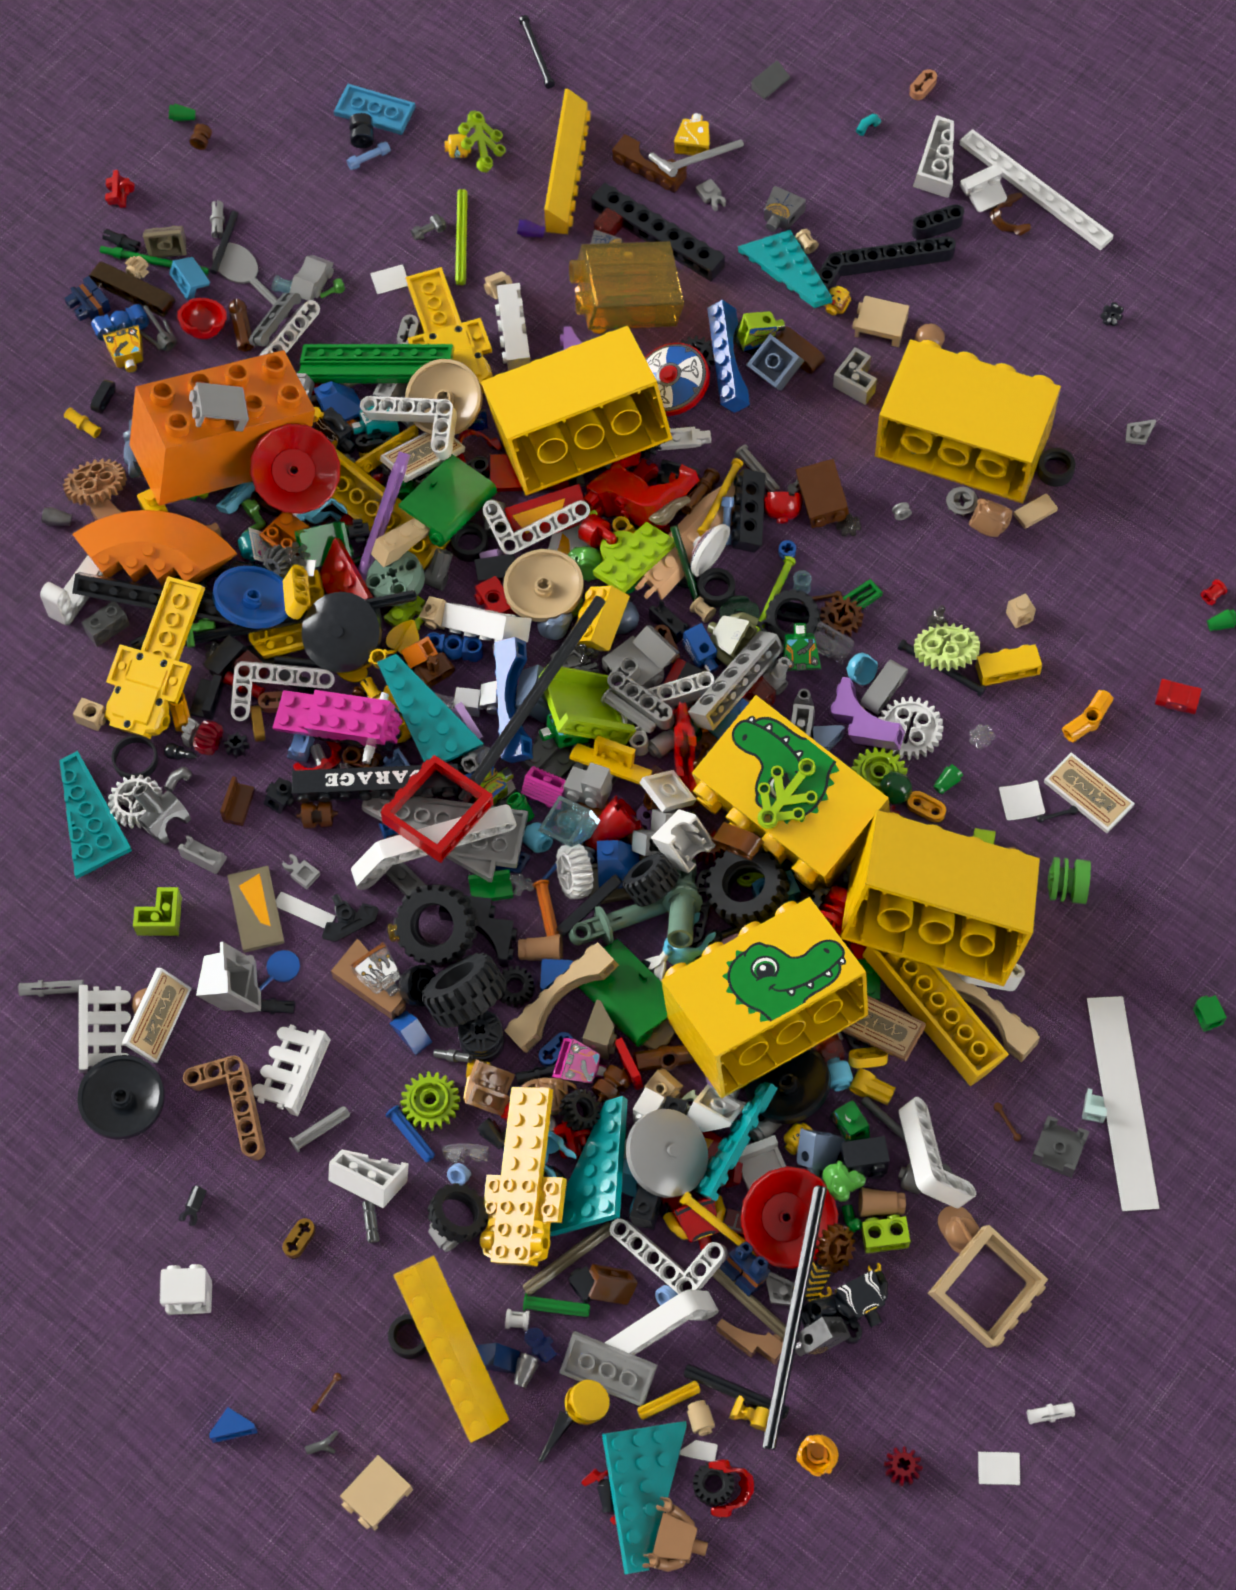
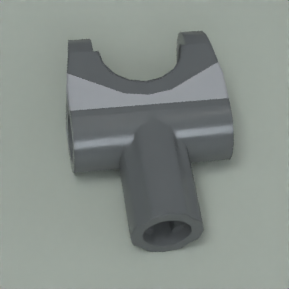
M146 783L134 791L133 796L146 810L138 821L160 843L166 845L170 841L166 833V824L171 818L178 817L185 824L191 820L185 807L171 792L166 791L159 798Z

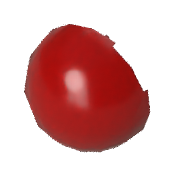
M193 298L181 306L177 313V318L181 328L187 335L196 339L206 340L218 335L226 323L227 312L217 301L208 298Z

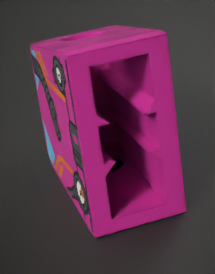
M564 1038L552 1077L592 1083L594 1076L601 1079L604 1077L603 1073L606 1071V1066L598 1064L600 1059L598 1052L575 1039Z

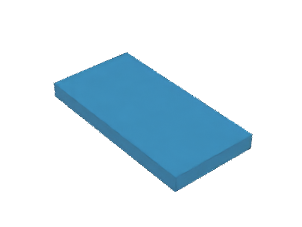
M347 84L334 110V115L350 119L354 114L366 113L373 118V127L402 135L416 106L415 103Z

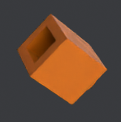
M429 636L401 650L410 669L428 660V656L432 655L433 657L438 654Z

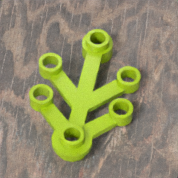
M473 110L468 114L467 122L460 124L458 131L462 135H467L473 127L475 128V133L470 137H465L461 142V146L465 150H470L476 141L478 142L480 159L477 161L476 166L481 172L487 173L493 166V160L488 156L486 145L493 150L496 156L502 157L506 152V148L501 144L496 145L494 142H499L503 134L500 130H493L486 124L481 112Z
M804 758L799 762V772L785 790L782 779L784 775L783 768L781 766H774L771 769L777 798L772 807L769 799L770 785L766 782L759 784L758 792L761 795L763 808L758 814V823L761 827L772 829L777 825L778 821L794 819L795 821H802L805 817L802 808L797 807L793 811L787 812L779 811L784 805L805 802L812 805L817 802L818 797L815 791L792 795L806 776L814 774L816 766L812 759ZM810 765L811 770L806 772L803 770V767ZM774 770H781V774L775 776L773 774ZM762 786L768 787L766 793L760 791ZM808 795H815V799L809 801L807 799ZM796 811L802 812L800 818L794 816ZM765 816H772V821L766 822L764 820Z

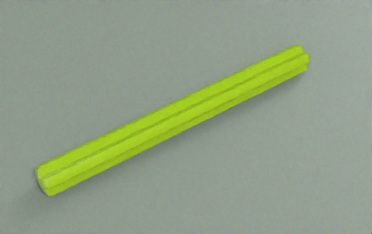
M459 189L457 191L455 273L457 285L466 284L468 199L466 189Z

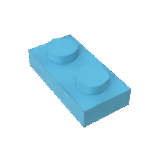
M247 482L237 485L216 505L217 509L226 514L235 512L244 500L251 497L252 492L255 490L254 484Z

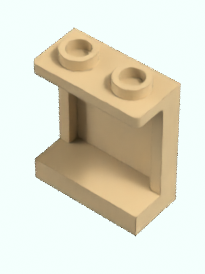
M865 296L863 303L859 302L857 309L859 317L854 318L852 329H855V337H859L860 332L892 339V346L899 347L908 319L909 306Z
M378 1455L340 1495L343 1501L341 1505L350 1514L355 1512L360 1517L358 1521L367 1530L371 1527L375 1531L378 1528L379 1522L404 1495L407 1497L413 1489L405 1479Z

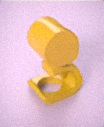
M738 1396L729 1418L732 1420L748 1419L750 1420L751 1427L766 1432L770 1410L763 1407H757L756 1409L752 1407L746 1408L743 1405L744 1398Z

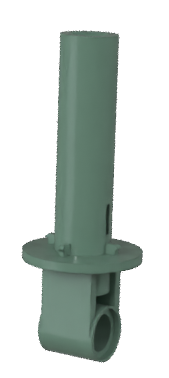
M664 897L648 906L641 907L633 904L608 914L600 906L594 908L593 918L574 925L569 932V940L574 945H582L602 938L607 945L612 944L614 931L667 913L668 910L663 906ZM575 930L583 931L585 937L579 938Z

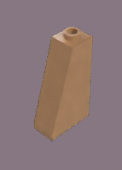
M357 939L331 970L333 979L394 1020L396 1016H400L404 1012L406 1002L401 997L399 990L393 996L388 993L387 990L393 985L395 986L394 983L382 990L386 986V982L377 978L375 981L378 982L379 987L368 983L370 985L369 988L353 973L355 969L351 964L369 952L361 941Z

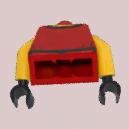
M719 1187L718 1192H716L719 1194L717 1201L706 1197L696 1201L723 1222L726 1209L721 1196V1187ZM664 1202L667 1209L660 1211L659 1216L664 1219L674 1234L680 1239H687L689 1242L698 1240L701 1251L709 1243H712L710 1235L718 1233L719 1230L687 1204L670 1209L669 1204Z

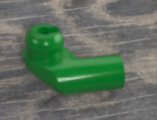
M843 1206V1218L846 1226L849 1227V1231L856 1232L860 1230L862 1222L860 1219L855 1218L853 1206Z

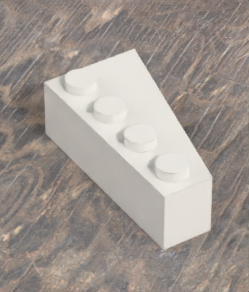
M936 115L913 184L915 188L946 198L949 197L953 186V120Z
M520 283L497 286L499 304L495 305L496 316L501 318V320H497L499 332H503V336H500L501 348L505 347V352H502L503 364L507 363L508 371L530 363Z
M445 603L442 627L449 628V632L461 634V631H464L465 636L476 637V635H480L479 639L491 641V638H494V642L517 637L528 642L532 619L462 604Z

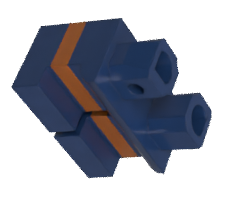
M89 276L84 278L83 284L77 288L71 287L72 293L64 298L66 305L70 309L77 305L80 306L74 310L79 321L88 317L92 321L95 317L102 316L111 311L108 299Z
M744 1242L728 1253L729 1257L721 1264L719 1269L733 1282L736 1280L735 1284L750 1297L763 1287L771 1270L767 1268L768 1261L764 1257H756L752 1253V1246L748 1242Z

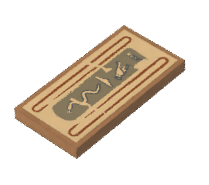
M867 996L868 1016L843 1029L842 1032L906 1062L925 1029L926 1023Z

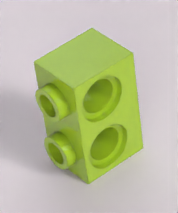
M891 1215L887 1219L882 1220L874 1217L862 1222L861 1231L865 1254L909 1248L910 1237L906 1216ZM892 1228H899L902 1234L893 1235L890 1230ZM874 1230L880 1234V1237L872 1238L868 1233Z

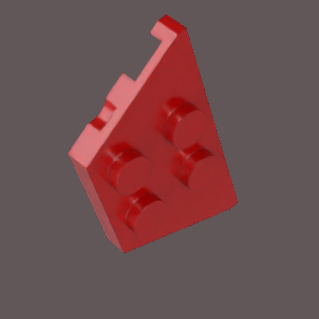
M335 538L320 571L322 584L327 594L348 592L364 599L373 598L342 540Z

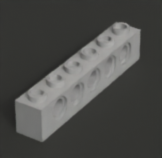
M758 631L692 706L688 713L696 727L714 730L784 650L777 634Z

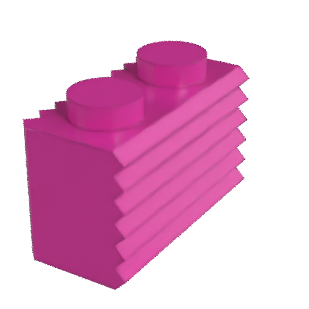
M532 766L525 775L521 794L527 796L530 800L542 802L549 808L559 809L566 798L563 788L566 780Z

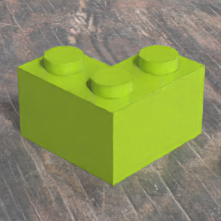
M157 887L156 907H134L133 928L137 936H179L182 896L178 887Z

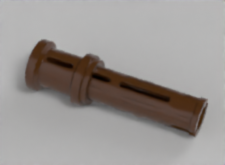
M707 468L704 471L703 477L699 478L696 487L688 496L690 503L681 509L684 514H691L703 496L710 493L713 485L719 482L720 474L717 470Z

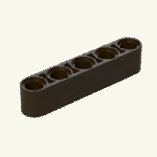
M102 261L98 262L89 274V277L98 287L133 304H140L143 308L146 305L152 313L161 317H165L176 302L169 293Z

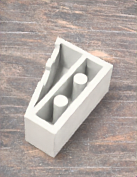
M341 1150L329 1162L330 1182L382 1208L407 1183L408 1163L402 1162L401 1165L389 1163L388 1159L381 1158V1161L368 1158L366 1154Z

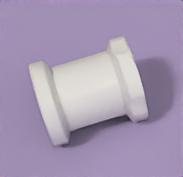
M507 1309L505 1328L516 1327L528 1331L530 1311L526 1310L524 1313Z

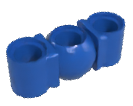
M135 304L125 308L126 312L115 311L110 317L108 314L97 316L92 320L91 326L100 341H105L103 335L137 325L139 330L144 329L150 322L144 308L140 304Z
M435 632L427 635L432 644H438L434 646L437 653L444 652L448 659L458 660L463 657V660L478 662L483 657L482 642L476 637H464L463 639L458 635H449L445 638V634L440 635ZM452 646H458V647L455 648V649H451V648H450V647H452ZM472 648H477L476 651H470Z

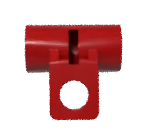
M1161 679L1155 705L1195 715L1202 688Z

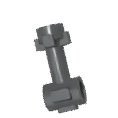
M434 214L430 217L429 221L431 223L421 228L420 226L413 227V230H411L413 238L421 240L424 238V234L434 229L438 233L443 232L446 229L444 218L440 217L439 214Z

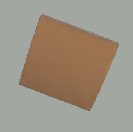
M476 1059L468 1081L465 1103L502 1116L504 1108L510 1099L507 1093L515 1074Z

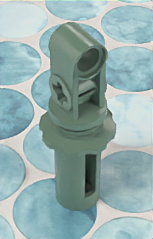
M693 858V859H692V862L695 863V864H696V859ZM697 866L689 873L676 869L680 875L673 889L663 899V906L669 913L667 941L675 948H686L693 942L694 914L701 910V905L703 904L702 896L698 894V888L695 885Z

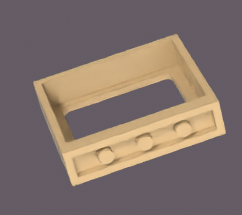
M990 1225L981 1227L928 1294L986 1348L998 1347L1004 1341L1005 1336L1003 1335L1008 1329L1011 1330L1017 1325L1019 1321L1017 1319L1018 1316L1028 1311L1032 1306L1031 1300L1035 1295L1039 1296L1045 1290L1044 1284L1048 1279ZM985 1244L1026 1282L1023 1290L989 1331L984 1330L945 1294Z

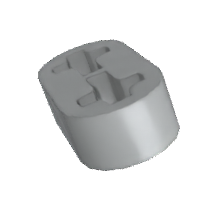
M406 315L403 317L397 335L398 344H408V340L403 342L406 339V335L409 338L417 336L419 321L416 316ZM410 322H412L413 324H411L410 329H408L407 325H409Z

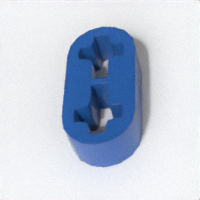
M567 1032L557 1034L539 1051L541 1065L548 1066L557 1062L561 1047L558 1049L561 1045L560 1040H564V1038L573 1039L571 1034ZM553 1051H555V1052L552 1054V1060H550V1059L544 1060V1059H545V1056H544L545 1053H547L548 1055H550Z

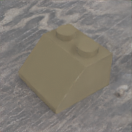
M183 226L145 229L143 238L149 256L163 258L187 255L186 236Z
M596 1000L583 1036V1044L598 1052L600 1058L609 1060L610 1054H614L616 1051L615 1040L617 1035L602 1002Z

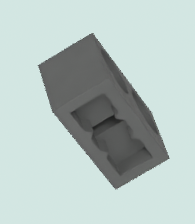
M114 601L81 622L85 633L96 647L130 625L126 613Z

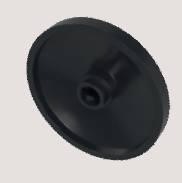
M334 592L318 599L309 608L302 624V641L308 656L318 666L331 672L349 673L362 668L369 662L368 659H370L371 652L378 649L381 642L382 629L377 612L364 598L348 592Z
M810 1048L745 1085L748 1101L751 1102L755 1097L754 1092L760 1084L764 1082L773 1084L778 1089L767 1109L763 1113H759V1116L777 1124L796 1123L813 1115L824 1104L831 1087V1074L824 1058L815 1049Z
M131 1055L112 1056L95 1064L82 1079L77 1095L78 1109L87 1126L96 1134L115 1140L129 1139L148 1130L160 1116L165 1101V1090L158 1072L147 1061Z

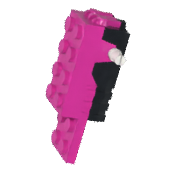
M283 690L273 729L280 732L312 736L320 741L365 747L362 762L371 764L375 750L391 751L393 745L397 744V739L402 735L398 727L402 725L403 720L400 718L399 710L391 701H388L389 694L381 692L379 699L320 690H314L313 695Z

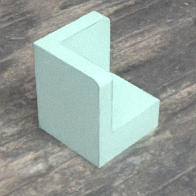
M1088 1088L1082 1119L1103 1123L1107 1113L1104 1099L1101 1096L1092 1095L1093 1089Z

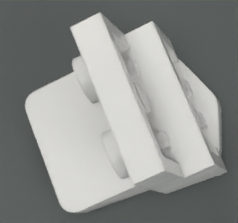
M993 165L960 181L961 189L966 197L969 196L978 212L991 209L1007 199L1000 183L1003 174L1000 166L996 168Z

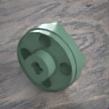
M407 551L400 559L386 567H383L375 559L367 572L365 582L374 597L415 590L416 596H418L424 585L425 573L418 558L410 551ZM407 603L398 604V605H393V606H401V605H404V604H407Z

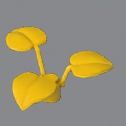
M408 620L402 622L388 633L386 644L394 650L375 649L370 654L368 664L349 673L337 674L349 682L355 683L364 680L368 675L367 668L371 667L372 663L376 668L380 669L377 662L387 658V654H396L397 651L402 654L401 650L420 640L415 621ZM387 685L383 692L389 694L388 701L396 704Z

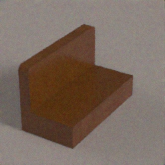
M235 776L231 778L220 814L223 822L243 826L255 793V788L238 783Z
M592 1264L589 1272L595 1282L589 1293L590 1299L627 1305L638 1284L632 1272Z

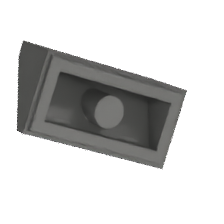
M775 61L752 80L751 89L763 99H766L788 81L790 76L778 61Z

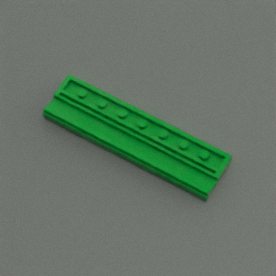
M303 344L300 359L301 366L298 373H306L314 383H328L330 381L335 383H409L414 373L423 365L438 359L453 360L454 346L453 344Z

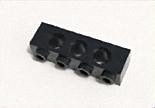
M743 469L734 478V486H736L733 496L735 509L732 514L734 528L731 533L732 548L756 552L762 546L766 473Z

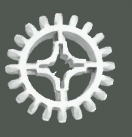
M140 774L137 779L134 775H131L129 780L124 777L123 783L117 781L116 785L118 788H112V794L108 797L110 800L108 802L110 813L115 816L114 818L117 822L121 821L124 827L127 824L130 828H133L135 824H137L138 828L142 826L138 819L146 810L133 796L134 791L139 786L146 783L159 798L163 795L161 794V787L158 786L155 780L151 782L150 777L147 776L144 779L143 775ZM121 805L129 807L130 813L122 810Z
M569 843L561 846L558 849L557 861L555 863L562 891L569 899H582L589 896L593 888L594 872L592 871L588 852L580 843Z

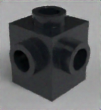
M279 777L275 783L271 782L269 784L263 804L281 815L287 806L291 807L294 803L292 783Z

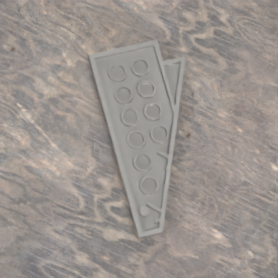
M417 796L409 799L395 815L418 830L462 817L473 804ZM372 798L371 800L363 801L362 810L382 821L381 810L386 803H390L394 798L389 800ZM511 809L517 824L513 830L457 846L446 858L488 882H492L496 866L517 868L528 819V811Z

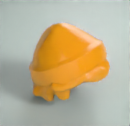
M810 1435L801 1443L796 1454V1460L812 1475L819 1477L821 1474H830L832 1472V1469L837 1464L839 1454L835 1443L830 1438L824 1435Z

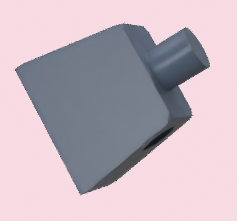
M801 1129L797 1163L808 1167V1171L819 1177L820 1170H824L828 1165L836 1163L841 1142L844 1141V1138L827 1132Z

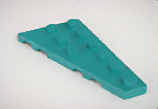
M791 230L738 246L740 254L747 255L752 263L756 262L759 264L761 269L775 280L785 283L790 291L794 290L797 292L800 298L813 308L832 303L831 294Z
M397 654L377 662L423 762L427 759L430 760L433 755H436L444 762H449L484 746V743Z
M76 751L59 761L64 787L74 875L78 879L131 852L132 849L113 814L110 813V809L79 752Z
M764 1082L756 1088L753 1100L744 1106L740 1119L733 1122L730 1127V1134L727 1138L721 1140L718 1145L719 1150L715 1156H711L708 1159L705 1175L701 1182L693 1189L695 1193L717 1201L719 1194L716 1192L719 1187L726 1184L729 1179L728 1170L736 1166L750 1140V1137L747 1136L749 1131L757 1127L760 1122L758 1121L759 1113H763L767 1109L778 1089L773 1084Z

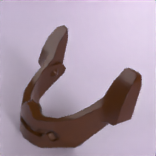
M1022 193L1008 195L1005 202L995 206L990 211L992 223L1001 231L1015 232V234L1021 236L1032 229L1030 224L1013 225L1001 218L1002 210L999 209L1011 207L1014 202L1023 197Z

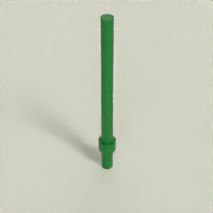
M100 247V253L112 255L117 259L141 256L147 263L169 268L172 267L173 260L125 251L124 248ZM200 266L204 274L208 275L209 268Z

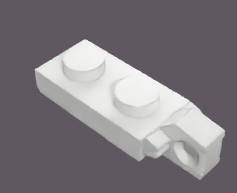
M695 427L670 429L672 440L661 444L662 449H658V451L696 448L702 446L701 444L711 443L710 430L700 431V429H695Z

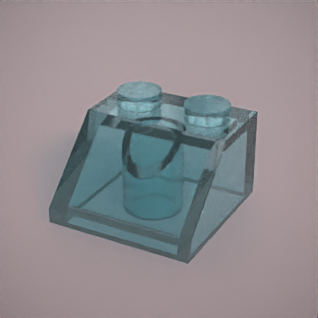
M559 795L538 831L573 847L591 838L601 820L592 810Z

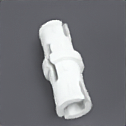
M1072 1402L1054 1406L1047 1404L1046 1407L1027 1410L1030 1424L1050 1421L1051 1423L1055 1422V1419L1075 1416Z

